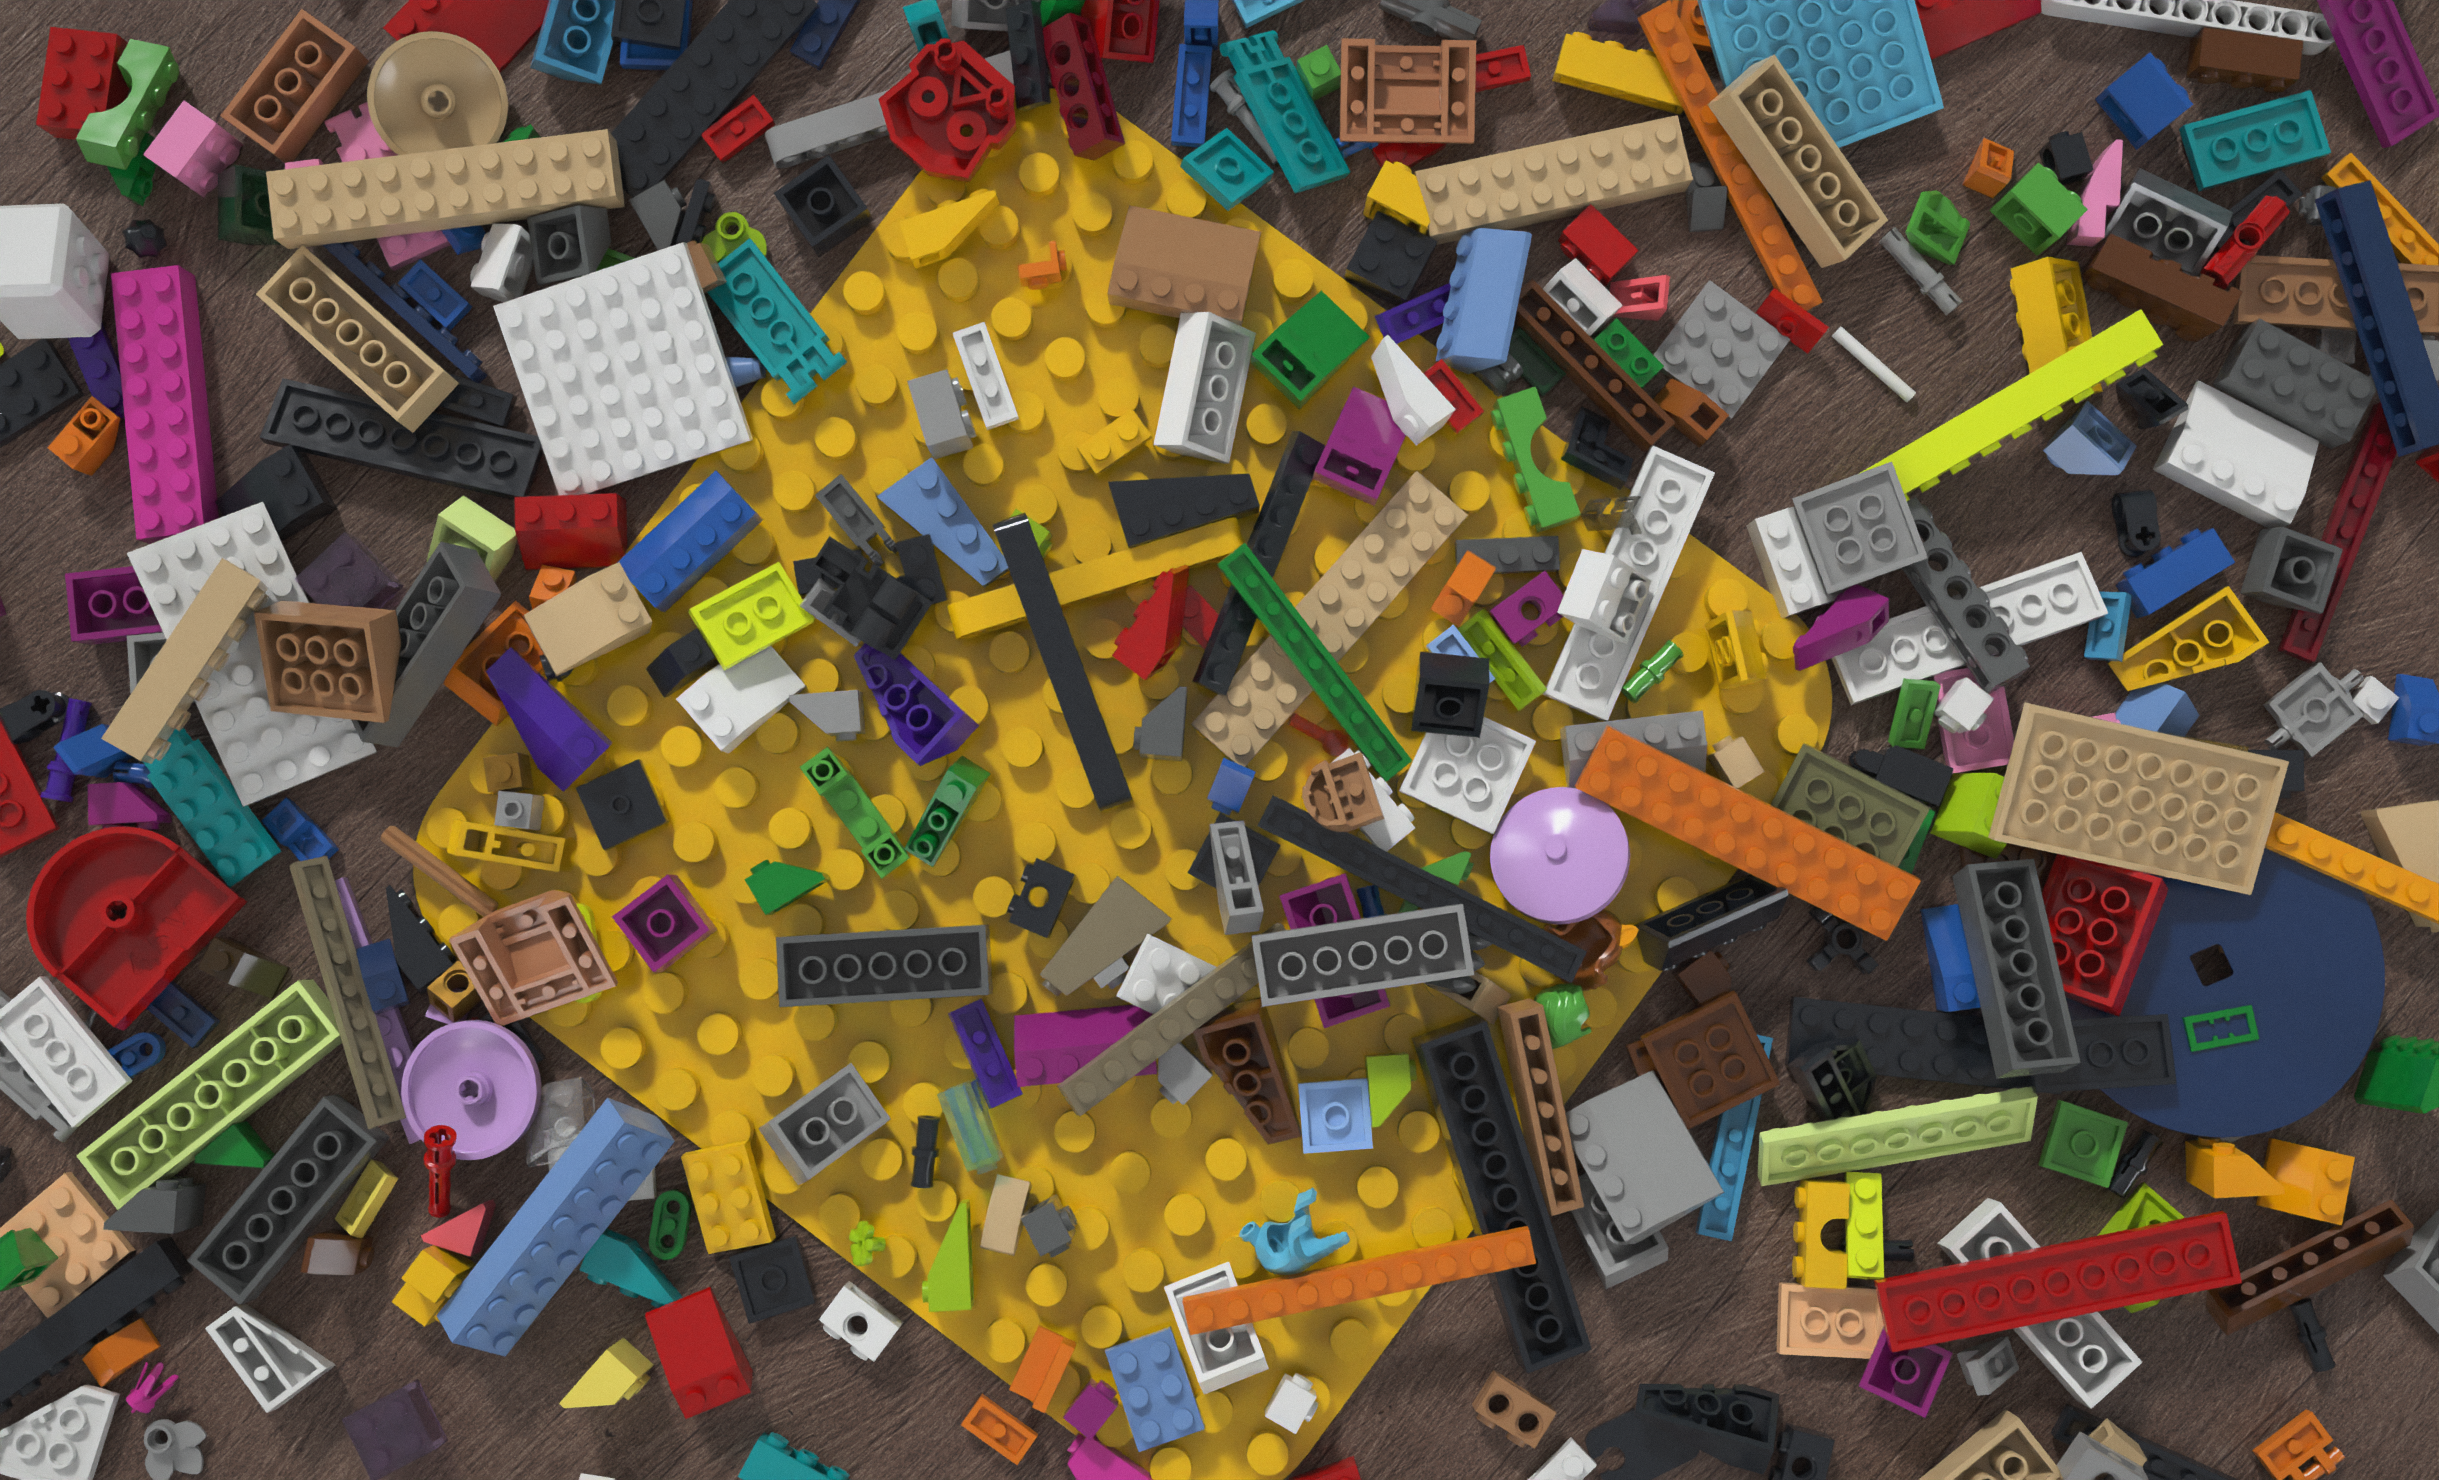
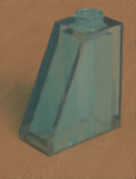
M973 1079L939 1092L937 1094L967 1172L976 1169L977 1174H982L998 1168L996 1162L1003 1158V1154L977 1080Z

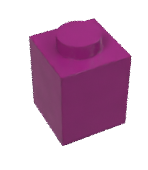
M1091 1378L1066 1409L1063 1418L1091 1440L1117 1408L1118 1399L1114 1397L1117 1392L1105 1381L1100 1380L1097 1383Z

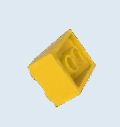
M1727 611L1705 624L1719 691L1758 683L1767 679L1766 673L1769 672V663L1766 654L1760 651L1758 640L1762 637L1761 628L1758 620H1753L1752 612Z

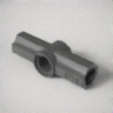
M1381 0L1379 4V9L1410 22V26L1415 31L1428 37L1439 35L1448 40H1474L1482 22L1481 19L1452 7L1448 0Z

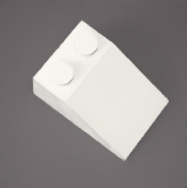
M769 646L725 671L720 664L698 679L676 700L721 751L730 753L789 702V695L800 693L806 685L775 649Z
M1229 1261L1164 1286L1204 1395L1269 1369L1252 1323L1194 1335L1189 1334L1183 1297L1238 1286Z

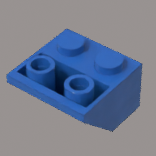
M2151 52L2095 98L2097 103L2136 150L2193 105L2189 100L2187 91L2181 85L2175 83L2167 73L2165 64L2155 58Z

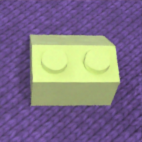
M463 495L438 514L426 562H428L441 541L477 550L495 582L513 556L517 542L515 529Z

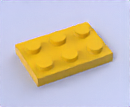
M749 1140L690 1151L681 1156L708 1254L770 1243L776 1238Z

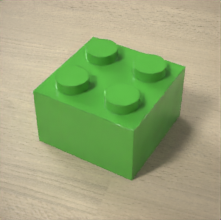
M2038 162L1989 211L2038 256L2057 241L2088 209L2083 205L2082 199L2078 194L2067 190L2058 181L2057 175L2050 168L2043 167Z

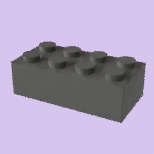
M2260 318L2242 328L2212 385L2262 413L2318 440L2320 444L2329 449L2350 441L2376 392L2375 383L2372 378Z

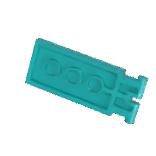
M1272 30L1252 35L1249 38L1244 37L1222 43L1220 45V53L1224 57L1228 56L1237 73L1233 77L1294 193L1296 194L1344 179L1350 173V170L1291 58H1284L1277 45V32Z
M751 238L718 263L727 282L707 293L776 381L782 378L791 390L786 395L794 405L818 386L812 379L813 376L818 373L825 381L847 363V360L840 352L833 355L825 345L830 340Z
M184 728L180 731L175 729L167 740L171 743V746L165 756L160 761L155 759L152 764L143 762L151 772L147 777L226 884L231 887L279 854L281 850L249 806L242 805L234 786L200 740L193 741Z

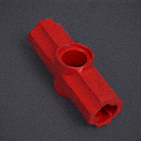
M2266 195L2244 222L2236 227L2231 237L2202 269L2201 274L2214 278L2213 286L2225 290L2290 214L2291 211L2287 208L2286 202L2277 196L2270 197ZM2240 239L2249 241L2252 246L2243 244Z

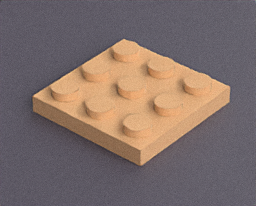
M72 1172L64 1173L0 1228V1238L10 1230L19 1231L32 1228L59 1257L34 1282L21 1286L47 1319L97 1284L135 1251L134 1247L120 1231L103 1230L104 1222L109 1217Z

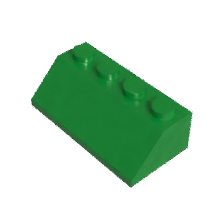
M2394 1035L2379 1042L2380 1047L2369 1052L2354 1095L2356 1103L2425 1114L2439 1107V1041H2435L2433 1038L2419 1040L2417 1037L2401 1038L2400 1035Z

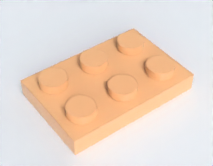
M1779 1282L1777 1353L1783 1355L1870 1359L1884 1326L1876 1287L1847 1286V1289L1804 1287L1799 1283Z

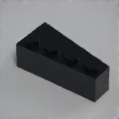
M1249 473L1108 482L1128 549L1227 518H1244L1259 513L1260 509Z

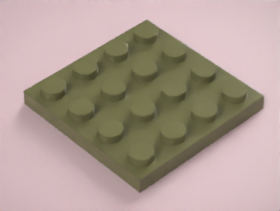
M1806 743L1802 745L1771 803L1772 806L1896 867H1899L1930 810V807Z

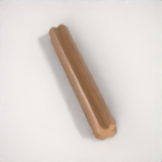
M389 826L381 835L380 839L383 843L481 916L485 917L497 910L498 902L397 827Z

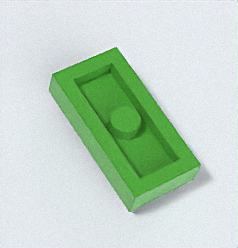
M1903 679L1888 742L1892 746L1925 749L1941 687L1936 681Z

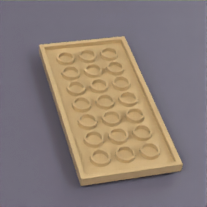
M2025 702L1988 838L2251 895L2289 761Z

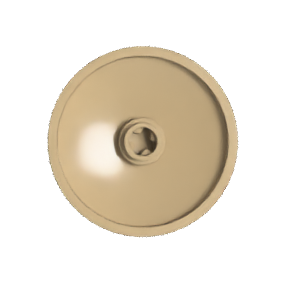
M428 31L406 36L393 43L381 54L369 77L367 103L372 123L381 139L397 155L493 144L498 142L503 133L508 115V97L502 76L492 60L480 48L457 35Z

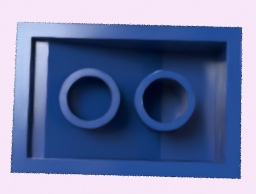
M1954 904L1920 909L1937 1011L1952 1012L1980 1008L1959 905Z

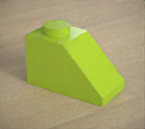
M1406 1052L1365 1055L1372 1127L1381 1126L1411 1090V1081L1417 1080L1415 1060H1409V1054Z

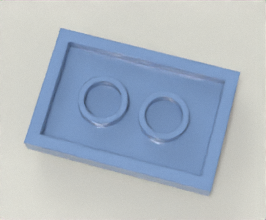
M1171 1326L1105 1349L1138 1452L1205 1429Z

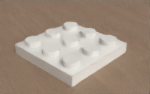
M1486 717L1483 718L1480 738L1426 732L1399 792L1493 835L1536 741Z

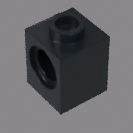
M2068 131L2057 133L2049 137V142L2039 150L2043 167L2050 168L2057 175L2058 181L2062 185L2081 181L2093 171L2082 132L2069 135Z

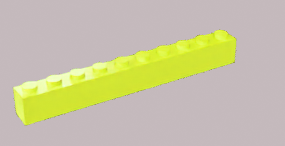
M2142 309L1862 472L1892 461L1906 501H1909L1910 499L1907 494L1920 488L1922 493L1940 483L1938 476L1949 470L1952 475L1962 471L1971 465L1968 460L1969 458L1978 453L1986 457L2001 448L2002 446L1999 441L2012 435L2015 440L2033 429L2030 425L2033 421L2042 417L2046 422L2062 413L2064 410L2061 405L2071 399L2077 404L2093 395L2095 392L2092 387L2104 381L2108 386L2126 375L2123 369L2134 363L2139 368L2158 357L2155 351L2163 343Z

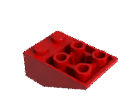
M1186 564L1175 569L1171 568L1168 572L1163 571L1158 576L1152 586L1156 590L1148 601L1144 599L1139 604L1133 614L1136 621L1129 629L1125 627L1114 642L1118 647L1112 656L1144 680L1161 672L1181 644L1190 568Z

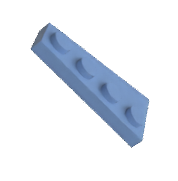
M932 457L877 496L879 500L891 508L920 534L930 533L933 545L984 588L1009 571L1003 554Z

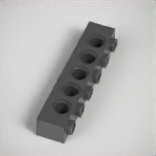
M1917 497L1907 501L1918 533L1924 540L1923 546L1928 558L1902 569L1980 687L1990 694L2021 677L2030 667L2028 656L2025 650L2020 645H2016L2009 636V628L2003 618L1996 616L1989 606L1990 600L1985 591L1976 587L1970 578L1971 572L1969 567L1963 560H1958L1952 551V544L1948 536L1944 532H1939L1933 523L1934 519L1930 509L1924 504L1921 505ZM1928 561L1938 562L1943 571L1932 570L1928 565ZM1947 589L1957 590L1961 595V599L1951 598L1947 593ZM1966 617L1977 619L1980 623V628H1973L1968 625ZM1985 645L1994 646L1998 650L1999 656L1989 655L1985 650Z

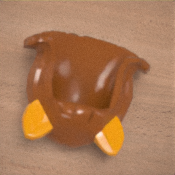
M1606 909L1579 922L1558 924L1556 928H1553L1551 924H1547L1543 928V930L1587 951L1572 981L1575 985H1581L1584 991L1595 990L1597 987L1605 985L1608 975L1603 972L1617 962L1622 950L1634 942L1639 931L1634 925H1622L1618 917ZM1560 978V980H1561L1563 983H1565V984H1566V983H1570V982H1568V981H1566V980Z

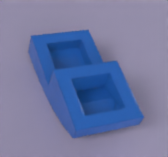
M286 797L262 820L263 824L278 842L287 846L299 861L327 856L329 859L339 850L326 833L290 798Z

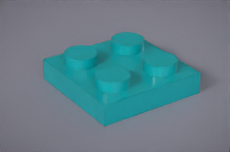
M1228 128L1184 157L1180 165L1188 175L1227 211L1269 182L1274 174V171Z

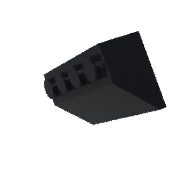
M1749 874L1635 924L1634 926L1639 929L1637 939L1643 960L1660 971L1672 970L1678 967L1679 963L1684 960L1704 956L1713 947L1735 942L1738 936L1749 931L1762 930L1767 926V923L1779 918L1789 896L1788 890L1783 887L1778 888Z

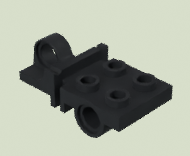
M829 536L811 566L840 585L821 614L830 620L835 612L841 616L836 622L837 625L850 631L855 637L872 648L896 660L933 602L876 565H873L869 572L863 569L868 562L866 558Z

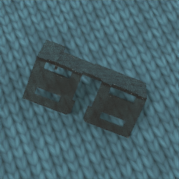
M1641 497L1617 498L1610 512L1611 514H1603L1606 506L1611 502L1610 498L1589 500L1581 512V517L1587 531L1629 528L1631 535L1642 534L1633 513V509ZM1628 509L1625 512H1616L1617 510ZM1587 512H1597V514H1586V513H1587Z

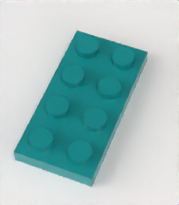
M2311 90L2189 123L2179 129L2198 192L2326 157L2331 153Z

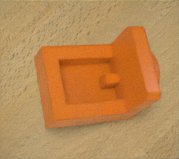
M1049 241L1051 261L1018 265L1022 287L1028 286L1030 290H1040L1047 288L1048 283L1062 282L1061 271L1067 270L1064 250H1058L1056 241Z
M542 565L529 595L532 610L573 586L577 580L575 571Z

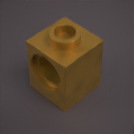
M459 960L427 987L430 1004L453 1023L461 1019L482 1000ZM457 987L466 988L463 992H452Z

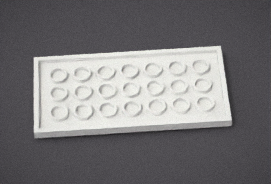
M263 502L127 553L166 640L222 558L258 578L268 587L265 594L269 598L263 608L280 601L309 603ZM254 611L246 621L250 626L240 642L233 641L226 651L230 654V657L225 666L219 672L214 670L208 678L207 682L211 685L205 696L200 701L194 700L243 806L253 804L377 753L373 743L361 741L351 719L283 713L270 710Z

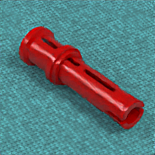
M446 1125L433 1126L424 1133V1144L427 1147V1152L424 1155V1165L429 1170L428 1212L436 1218L445 1217L450 1213L451 1169L456 1164V1153L453 1150V1146L456 1143L457 1134L453 1128Z

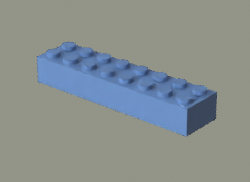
M610 1098L604 1101L437 1314L452 1343L506 1357L675 1142L657 1116Z

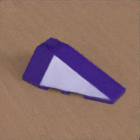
M865 643L853 655L869 689L872 690L882 717L887 721L894 742L919 766L956 751L979 727L965 711L902 653L894 660Z

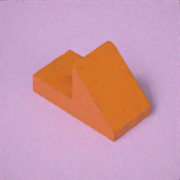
M1467 550L1430 609L1459 627L1473 604L1477 601L1496 567Z

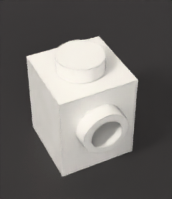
M1966 677L1954 683L1935 708L1934 714L1940 718L1938 723L1951 733L1975 731L1986 719L1987 715L1984 711L1994 698Z
M1285 1373L1264 1409L1265 1417L1296 1434L1304 1420L1309 1422L1319 1403L1315 1401L1317 1397L1316 1391L1311 1388L1313 1383L1298 1373H1295L1293 1377Z

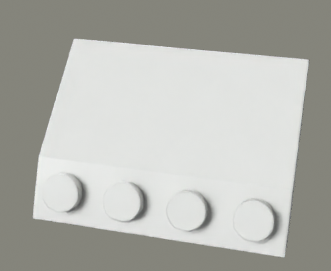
M2198 380L2186 401L2188 410L2179 415L2153 470L2267 528L2290 525L2305 496L2319 441Z

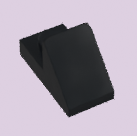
M2145 367L2116 383V393L2138 411V428L2140 430L2160 426L2188 410V404Z

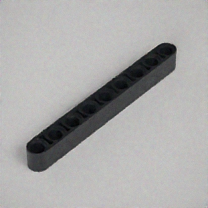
M1024 512L994 523L995 534L1099 810L1102 812L1133 800L1027 515Z

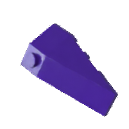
M510 647L486 671L538 769L563 792L613 743L514 648Z

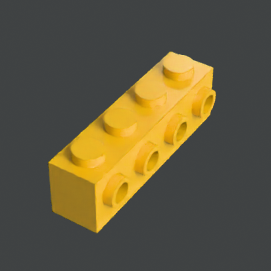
M1573 32L1572 35L1566 33L1552 81L1681 115L1683 108L1654 52L1645 49H1638L1637 52L1624 49L1623 44L1616 41H1605V43L1593 41L1590 35L1581 32Z

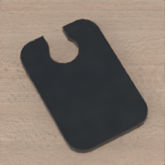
M1635 1408L1592 1428L1585 1437V1444L1592 1459L1601 1456L1609 1447H1618L1624 1453L1622 1466L1615 1470L1608 1469L1600 1473L1602 1480H1652L1692 1460L1699 1453V1449L1635 1417Z

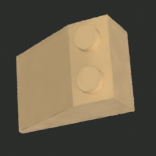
M620 562L587 576L523 615L555 676L561 675L650 633L652 625L649 614Z

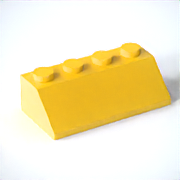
M2045 257L2011 268L2012 279L2010 287L2013 295L2016 297L2018 307L2016 320L2019 328L2022 330L2024 339L2022 353L2024 359L2028 362L2029 372L2032 373L2092 338L2079 262ZM2101 383L2092 387L2095 392L2094 394L2103 392Z

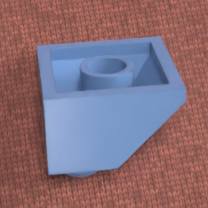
M2087 400L2053 435L2043 451L2055 467L2062 468L2068 474L2119 475L2124 470L2137 446Z

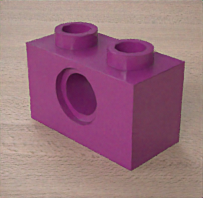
M1543 571L1488 613L1513 645L1518 642L1523 647L1538 636L1535 631L1536 628L1545 622L1550 627L1564 617L1557 613L1564 595L1548 573ZM1529 603L1537 608L1538 617L1536 620H1527L1523 617L1521 613L1523 604Z

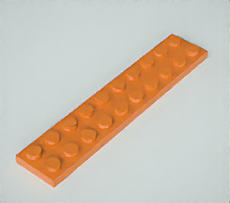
M1606 725L1575 784L1576 789L1778 888H1786L1788 893L1886 941L1921 882L1918 877L1609 725Z

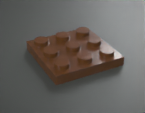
M1734 990L1640 1036L1687 1129L1780 1085V1081Z

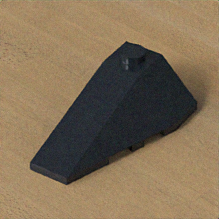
M1639 1384L1634 1416L1728 1465L1764 1474L1774 1452L1780 1394L1746 1384H1734L1733 1388H1715L1714 1384H1703L1702 1388H1684L1681 1384Z

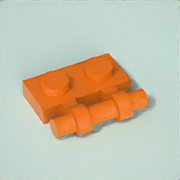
M2307 1409L2252 1450L2274 1480H2283L2286 1476L2289 1477V1480H2317L2323 1474L2330 1475L2337 1469L2335 1465L2345 1458L2343 1453L2335 1446L2327 1453L2323 1450L2333 1439L2313 1412ZM2313 1457L2314 1463L2301 1472L2298 1467Z

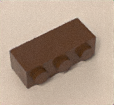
M2203 27L2190 39L2186 77L2198 79V82L2203 84L2223 82L2231 83V86L2234 88L2243 89L2253 86L2264 88V91L2269 93H2280L2299 80L2303 41Z

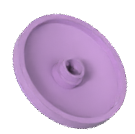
M1555 787L1534 792L1518 801L1508 810L1495 830L1491 843L1490 864L1499 890L1517 911L1542 923L1570 924L1594 916L1608 906L1617 896L1628 874L1630 846L1620 819L1608 804L1576 788Z
M482 1020L459 1021L433 1031L414 1049L407 1061L402 1077V1105L411 1128L423 1142L424 1133L429 1128L436 1125H446L453 1128L457 1134L456 1143L453 1146L456 1159H484L513 1146L531 1127L541 1100L540 1073L529 1048L517 1035L507 1028Z

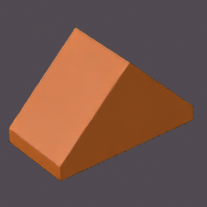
M1983 138L1962 185L1994 198L2011 180L2014 151Z
M140 1318L96 1344L82 1360L102 1388L161 1347V1344L145 1320Z

